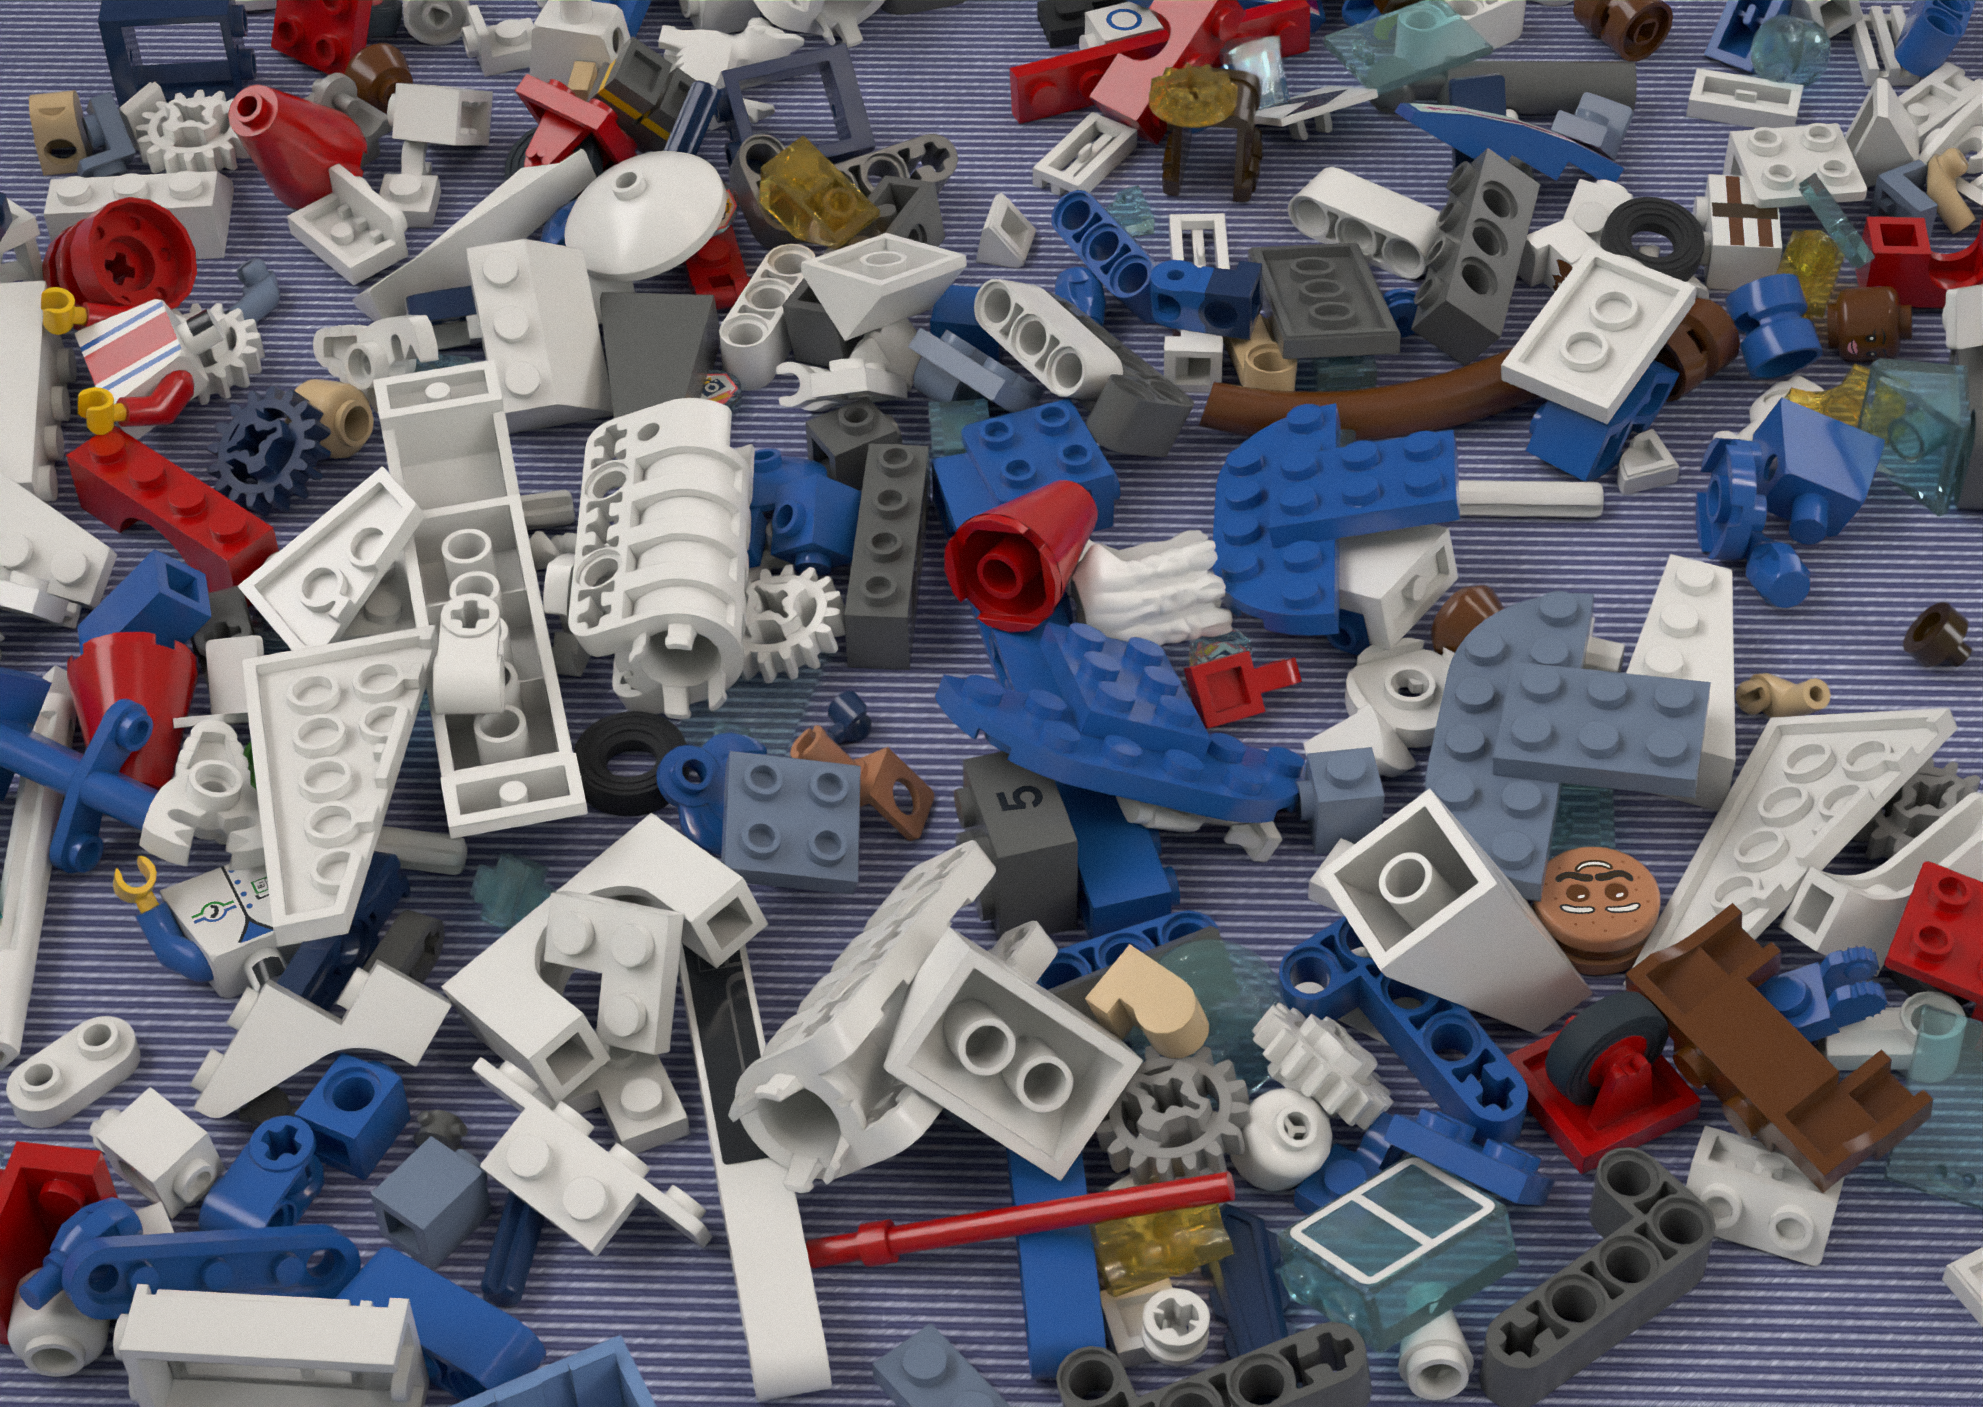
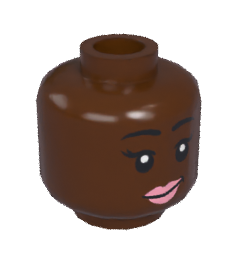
M1891 286L1844 289L1840 292L1837 303H1828L1827 327L1829 349H1838L1840 357L1845 362L1850 363L1893 360L1900 351L1901 340L1912 339V305H1900L1899 295L1896 289Z

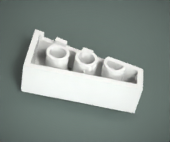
M46 281L0 283V472L48 504L49 501H56L58 496V481L54 465L55 461L63 460L64 438L61 421H69L70 398L67 384L76 380V359L72 348H64L61 335L51 334L43 325L41 294L47 289Z
M1670 554L1626 673L1711 682L1710 701L1695 798L1664 794L1657 795L1719 811L1729 794L1736 761L1732 569Z

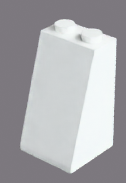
M1430 788L1317 872V875L1370 956L1386 977L1535 1034L1540 1033L1593 994L1553 936L1538 918L1528 901L1521 896L1505 874Z

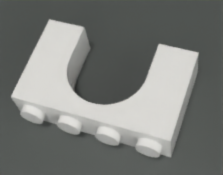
M652 813L556 891H571L684 913L681 942L715 968L719 967L768 925L743 877ZM549 897L441 987L469 1031L502 1059L509 1061L539 1085L538 1089L558 1104L611 1058L585 1015L562 997L566 983L576 968L544 961L550 906Z

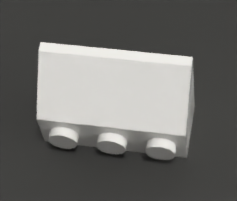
M181 171L178 173L150 175L129 173L110 177L84 178L72 176L65 179H51L44 218L52 242L63 230L73 226L82 219H86L91 213L110 202L126 197L149 199L171 211L186 228L196 250V259L224 258L234 187L232 180L218 171Z
M529 239L466 248L469 276L486 361L495 360L509 434L614 416L610 382L583 249Z
M948 927L908 985L883 1067L890 1074L1061 1181L1143 1060L1118 1036L962 934Z

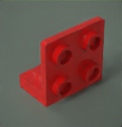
M1926 861L1922 864L1884 964L1889 969L1974 1002L1975 1006L1970 1019L1981 1023L1982 1026L1973 1051L1983 1055V882Z
M16 1141L6 1168L0 1169V1344L10 1345L7 1335L13 1297L19 1280L32 1270L43 1267V1259L51 1253L50 1247L61 1225L82 1207L110 1197L118 1198L102 1151Z

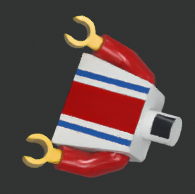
M52 287L47 288L41 294L43 325L51 334H65L72 329L73 324L80 325L81 330L74 334L95 387L84 389L78 394V415L86 418L87 428L94 434L104 435L113 429L114 422H116L124 432L135 439H139L157 425L173 423L187 403L207 388L209 380L198 355L226 339L220 324L209 309H205L181 323L163 300L154 299L141 305L125 306L84 302L82 307H75L74 296L66 289Z

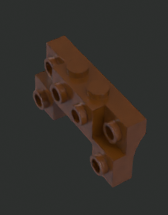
M1732 903L1688 937L1668 948L1650 954L1625 974L1626 991L1639 992L1664 1016L1668 1023V1035L1674 1041V1054L1672 1057L1676 1067L1690 1084L1698 1089L1705 1085L1723 1103L1721 1106L1722 1111L1732 1127L1746 1139H1751L1755 1136L1771 1153L1779 1148L1824 1193L1870 1155L1877 1161L1930 1119L1934 1099L1924 1089L1913 1096L1890 1073L1892 1059L1882 1049L1838 1083L1839 1071L1756 990V988L1780 971L1781 950L1772 942L1762 948L1742 928V911Z

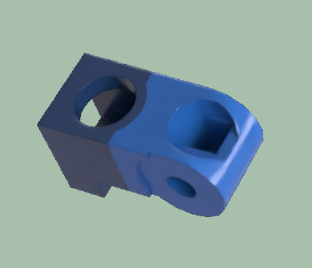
M1169 260L1155 266L1150 274L1151 313L1154 320L1160 325L1173 329L1250 340L1263 306L1262 263L1239 261L1237 269L1231 270L1206 266L1200 268L1188 261Z

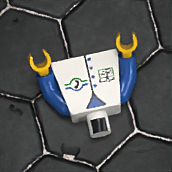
M138 856L137 858L138 868L147 881L141 887L127 885L119 869H115L113 878L114 892L121 900L137 905L140 913L135 918L160 964L194 982H209L220 997L233 998L243 994L247 987L260 993L268 979L276 983L303 943L277 946L272 924L266 865L247 870H229L230 864L160 890L162 902L158 903L152 892L156 882L157 871L154 864L144 856Z

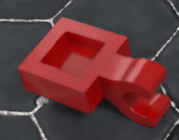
M1241 651L1183 668L1193 706L1206 729L1264 713L1266 710L1261 693L1302 682L1296 657L1286 660L1285 658L1254 667L1250 651Z

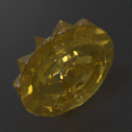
M1186 62L1183 69L1166 67L1163 76L1152 78L1148 102L1152 112L1167 123L1187 128L1207 127L1222 122L1234 112L1237 106V85L1230 82L1228 72H1213L1210 64L1197 68L1192 67ZM1191 91L1197 92L1198 100H1194L1193 94H1190Z

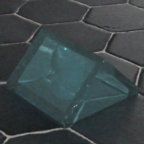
M1880 358L1871 364L1857 428L1885 440L1884 449L1876 471L1938 517H1941L1948 513L1971 425L1968 368L1964 365Z

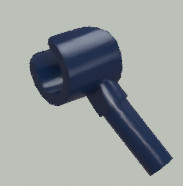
M846 691L839 694L830 703L828 708V716L834 725L827 730L826 734L837 745H840L846 738L852 742L861 741L870 734L872 728L871 719L866 714L867 705L854 691Z

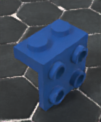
M1070 398L968 424L962 428V444L997 506L1052 482L1069 480L1085 488L1096 503L1098 519L1092 532L1114 526V501L1119 500L1121 495L1117 474L1114 468L1107 462Z

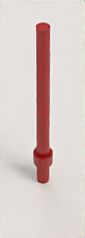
M1226 1171L895 1225L891 1219L861 1223L858 1227V1232L809 1239L806 1242L810 1268L812 1269L862 1261L866 1267L897 1263L901 1254L1231 1202L1235 1200V1187L1231 1173Z

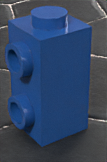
M153 549L78 625L80 655L83 654V644L92 638L116 632L156 634L157 645L174 650V640L185 644L212 617L206 574Z

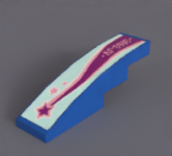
M1400 103L1395 113L1474 160L1489 148L1506 161H1509L1513 155L1556 181L1568 162L1599 180H1609L1615 183L1624 170L1623 167L1561 134L1512 117L1458 106Z

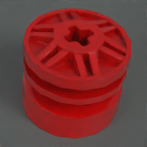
M126 197L110 202L91 213L86 219L76 222L73 226L63 230L49 244L42 264L43 281H46L47 288L59 287L73 294L75 307H82L84 302L114 306L141 305L157 299L163 300L173 310L192 291L197 275L196 250L186 228L171 211L149 199ZM73 324L72 328L77 331L81 330L80 325Z

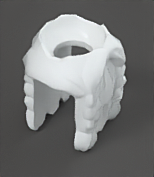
M1187 530L1177 534L1170 540L1147 542L1122 550L1108 547L1103 542L1091 545L1083 559L1077 564L1071 579V596L1076 603V622L1090 625L1100 630L1106 637L1126 642L1132 637H1139L1150 640L1159 646L1164 643L1176 644L1184 640H1196L1201 636L1215 637L1231 632V623L1233 621L1231 611L1220 607V599L1225 596V583L1222 578L1207 571L1218 559L1214 551L1216 548L1215 542L1208 540V535L1200 530Z

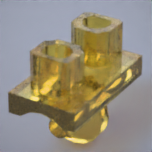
M1793 230L1776 274H1794L1798 276L1807 303V311L1802 315V318H1807L1811 321H1814L1815 316L1823 318L1849 246L1847 242H1834L1821 230H1805L1801 232Z
M1219 1204L1088 1224L1107 1294L1113 1297L1121 1296L1172 1276L1181 1277L1193 1272L1196 1267L1234 1254L1231 1240L1221 1219Z

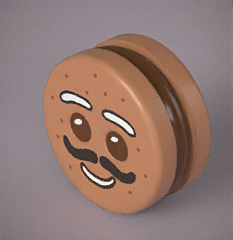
M1581 847L1565 851L1548 861L1541 902L1533 901L1532 908L1578 973L1609 975L1633 967L1657 923L1661 899L1655 878L1642 863L1633 857L1609 848Z

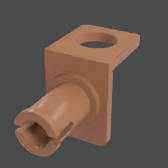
M818 725L814 726L813 730L808 728L795 740L790 750L791 758L861 766L860 807L871 804L908 841L920 838L934 800V792L889 747L862 758L852 759ZM896 781L905 785L910 792L913 802V809L910 815L901 812L895 803L893 787Z

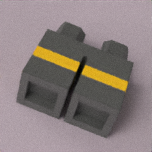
M632 37L622 46L617 59L611 64L606 61L602 64L586 102L589 103L592 98H595L612 108L618 115L617 125L635 141L638 146L637 150L644 154L650 150L654 152L663 151L691 84L696 80L678 67L670 72L673 65L671 62L635 37Z

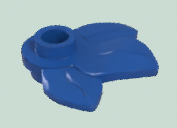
M722 733L713 736L701 748L694 745L677 746L662 758L657 768L659 790L668 803L678 807L682 832L690 841L713 854L722 855L725 768L729 752L767 754V748L763 744L746 735ZM682 767L692 768L699 775L700 783L693 784L688 782L683 776Z

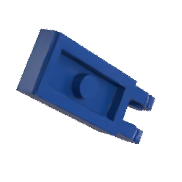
M1865 946L1848 947L1845 951L1838 950L1829 953L1821 964L1816 962L1771 977L1756 988L1809 1042L1840 1033L1839 1028L1866 1020V1017L1869 1016L1874 1017L1876 1014H1881V1011L1886 1009L1885 1005H1888L1884 987H1880V983H1874L1873 981L1866 982L1868 979H1873V976L1877 975V970L1880 969L1876 952H1872V948L1867 949Z

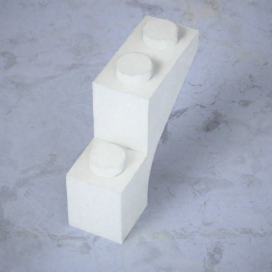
M1974 792L1967 795L1898 853L1874 870L1858 875L1843 876L1830 874L1810 866L1779 927L1816 952L1826 956L1838 950L1845 951L1848 947L1865 946L1867 949L1872 948V952H1876L1879 969L1881 970L1924 862H1933L1983 882V793Z
M378 959L369 973L359 967L354 971L336 1003L347 1009L342 1019L270 979L266 981L260 993L247 987L226 1023L238 1030L224 1055L211 1048L190 1084L193 1088L201 1091L193 1109L211 1118L224 1117L332 1052L348 1048H367L386 1052L416 1067L451 1008L450 999Z

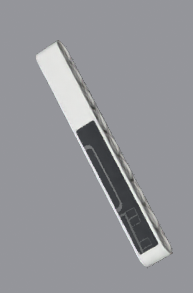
M681 942L678 972L757 1402L830 1389L832 1388L828 1354L796 1193L787 1190L783 1185L788 1169L775 1162L756 1145L746 1132L740 1118L733 1122L728 1116L735 1099V1090L739 1078L749 1065L762 1058L766 1047L746 945L744 944L719 967L715 968Z

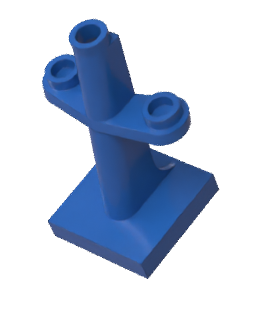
M0 667V801H4L15 773L64 795V803L50 846L49 859L54 867L70 874L88 872L99 862L104 849L103 840L98 837L102 814L142 831L150 804L159 792L119 772L130 753L141 749L149 740L153 730L152 718L148 716L147 710L143 705L130 699L118 700L104 714L83 755L33 730L52 683L33 673Z

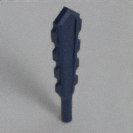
M1225 1202L1198 1229L1199 1242L1194 1246V1255L1201 1276L1212 1280L1214 1285L1209 1291L1208 1299L1215 1320L1227 1325L1228 1331L1223 1336L1222 1343L1229 1361L1293 1335L1297 1331L1296 1326L1284 1320L1283 1316L1290 1309V1298L1286 1280L1275 1275L1274 1269L1281 1261L1276 1234L1265 1228L1264 1219ZM1302 1383L1296 1384L1298 1389L1303 1388ZM1273 1395L1259 1396L1250 1403L1256 1405L1270 1404L1279 1397Z

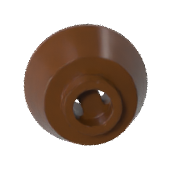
M386 43L374 44L358 51L349 61L344 75L355 82L357 97L387 114L391 95L396 93V83L413 84L412 75L405 56L398 48Z
M1487 585L1467 586L1455 592L1443 604L1431 628L1434 652L1442 655L1444 647L1455 653L1465 637L1475 627L1493 614L1505 609L1493 589Z

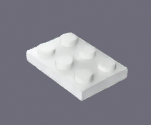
M1590 245L1501 364V380L1608 424L1694 305L1696 286Z

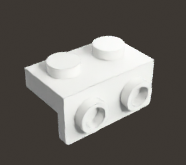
M339 163L328 169L333 193L287 216L290 233L352 285L370 278L383 269L408 257L404 234L408 226L401 209L394 202L384 200L371 189L364 178L360 176L355 177Z

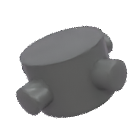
M274 1086L249 1101L247 1108H240L239 1119L241 1122H251L252 1129L255 1131L263 1122L273 1117L286 1115L295 1117V1113L300 1105L291 1106L286 1093L281 1091L279 1087Z
M425 1110L418 1115L417 1121L421 1124V1127L414 1134V1142L418 1147L432 1136L454 1152L457 1149H463L460 1141L462 1137L467 1135L468 1130L460 1118L443 1110H431L429 1112Z

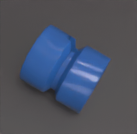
M1776 274L1763 277L1739 287L1725 299L1728 314L1732 318L1738 334L1746 336L1740 344V350L1750 378L1754 380H1768L1789 375L1808 367L1823 355V349L1813 321L1802 318V315L1807 311V303L1798 276L1794 274Z

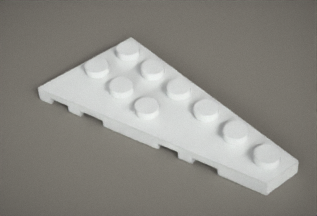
M436 624L242 659L271 916L278 947L349 933L438 650L439 639Z
M1938 708L1771 717L1633 967L1650 954L1668 948L1688 937L1732 903L1742 911V928L1755 940L1793 901L1810 866L1822 871L1958 729L1950 709Z

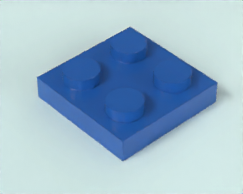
M1421 1108L1418 1117L1394 1114L1383 1141L1514 1203L1545 1205L1556 1179L1537 1171L1542 1158L1505 1141L1499 1143L1487 1139L1483 1146L1472 1140L1477 1128L1441 1111L1435 1113Z

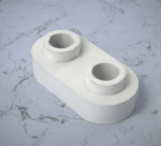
M112 1016L89 1019L19 1065L10 1075L6 1087L7 1096L16 1118L21 1123L34 1128H48L59 1125L129 1078L140 1062V1049L132 1027L126 1021Z

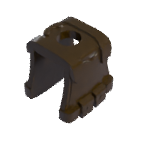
M1199 66L1186 67L1179 73L1174 90V96L1177 98L1175 104L1171 106L1167 122V131L1172 132L1169 134L1162 162L1163 193L1179 196L1189 155L1192 125L1237 129L1233 202L1250 201L1252 192H1255L1261 160L1263 158L1262 131L1259 128H1255V115L1260 106L1262 87L1260 79L1255 74L1241 70ZM1209 93H1220L1227 96L1228 99L1222 102H1208L1201 97Z

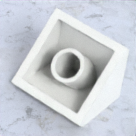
M884 233L801 262V271L830 319L846 341L930 310L965 269L967 264L966 255Z

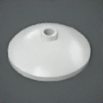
M657 151L629 158L599 175L578 197L566 222L565 244L567 247L583 249L588 275L602 281L631 282L659 275L689 259L713 236L725 213L727 202L726 189L716 169L706 160L692 154L675 151Z

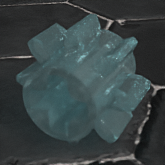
M509 853L500 854L495 869L480 864L470 891V895L474 896V901L483 904L479 918L486 923L509 931L548 899L552 892H556L553 890V885L544 883L549 869L536 861Z

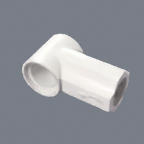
M1931 991L1920 992L1907 998L1902 1007L1886 1008L1881 1011V1014H1876L1874 1017L1869 1016L1866 1017V1020L1839 1028L1840 1033L1818 1039L1817 1049L1837 1070H1856L1882 1049L1892 1059L1891 1070L1897 1069L1904 1077L1916 1083H1939L1949 1078L1956 1069L1965 1027V1013L1961 1005L1945 994Z

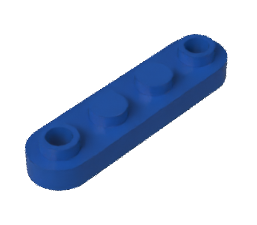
M326 1224L98 1237L84 1242L70 1254L63 1267L62 1286L67 1297L82 1314L93 1319L107 1320L118 1319L121 1314H129L137 1284L149 1285L152 1295H156L157 1290L162 1289L335 1299L360 1271L361 1259L354 1243L339 1229ZM319 1250H324L322 1261L314 1267L307 1268V1261L310 1256ZM101 1264H110L109 1271L103 1279L97 1282H89L90 1273L94 1268Z

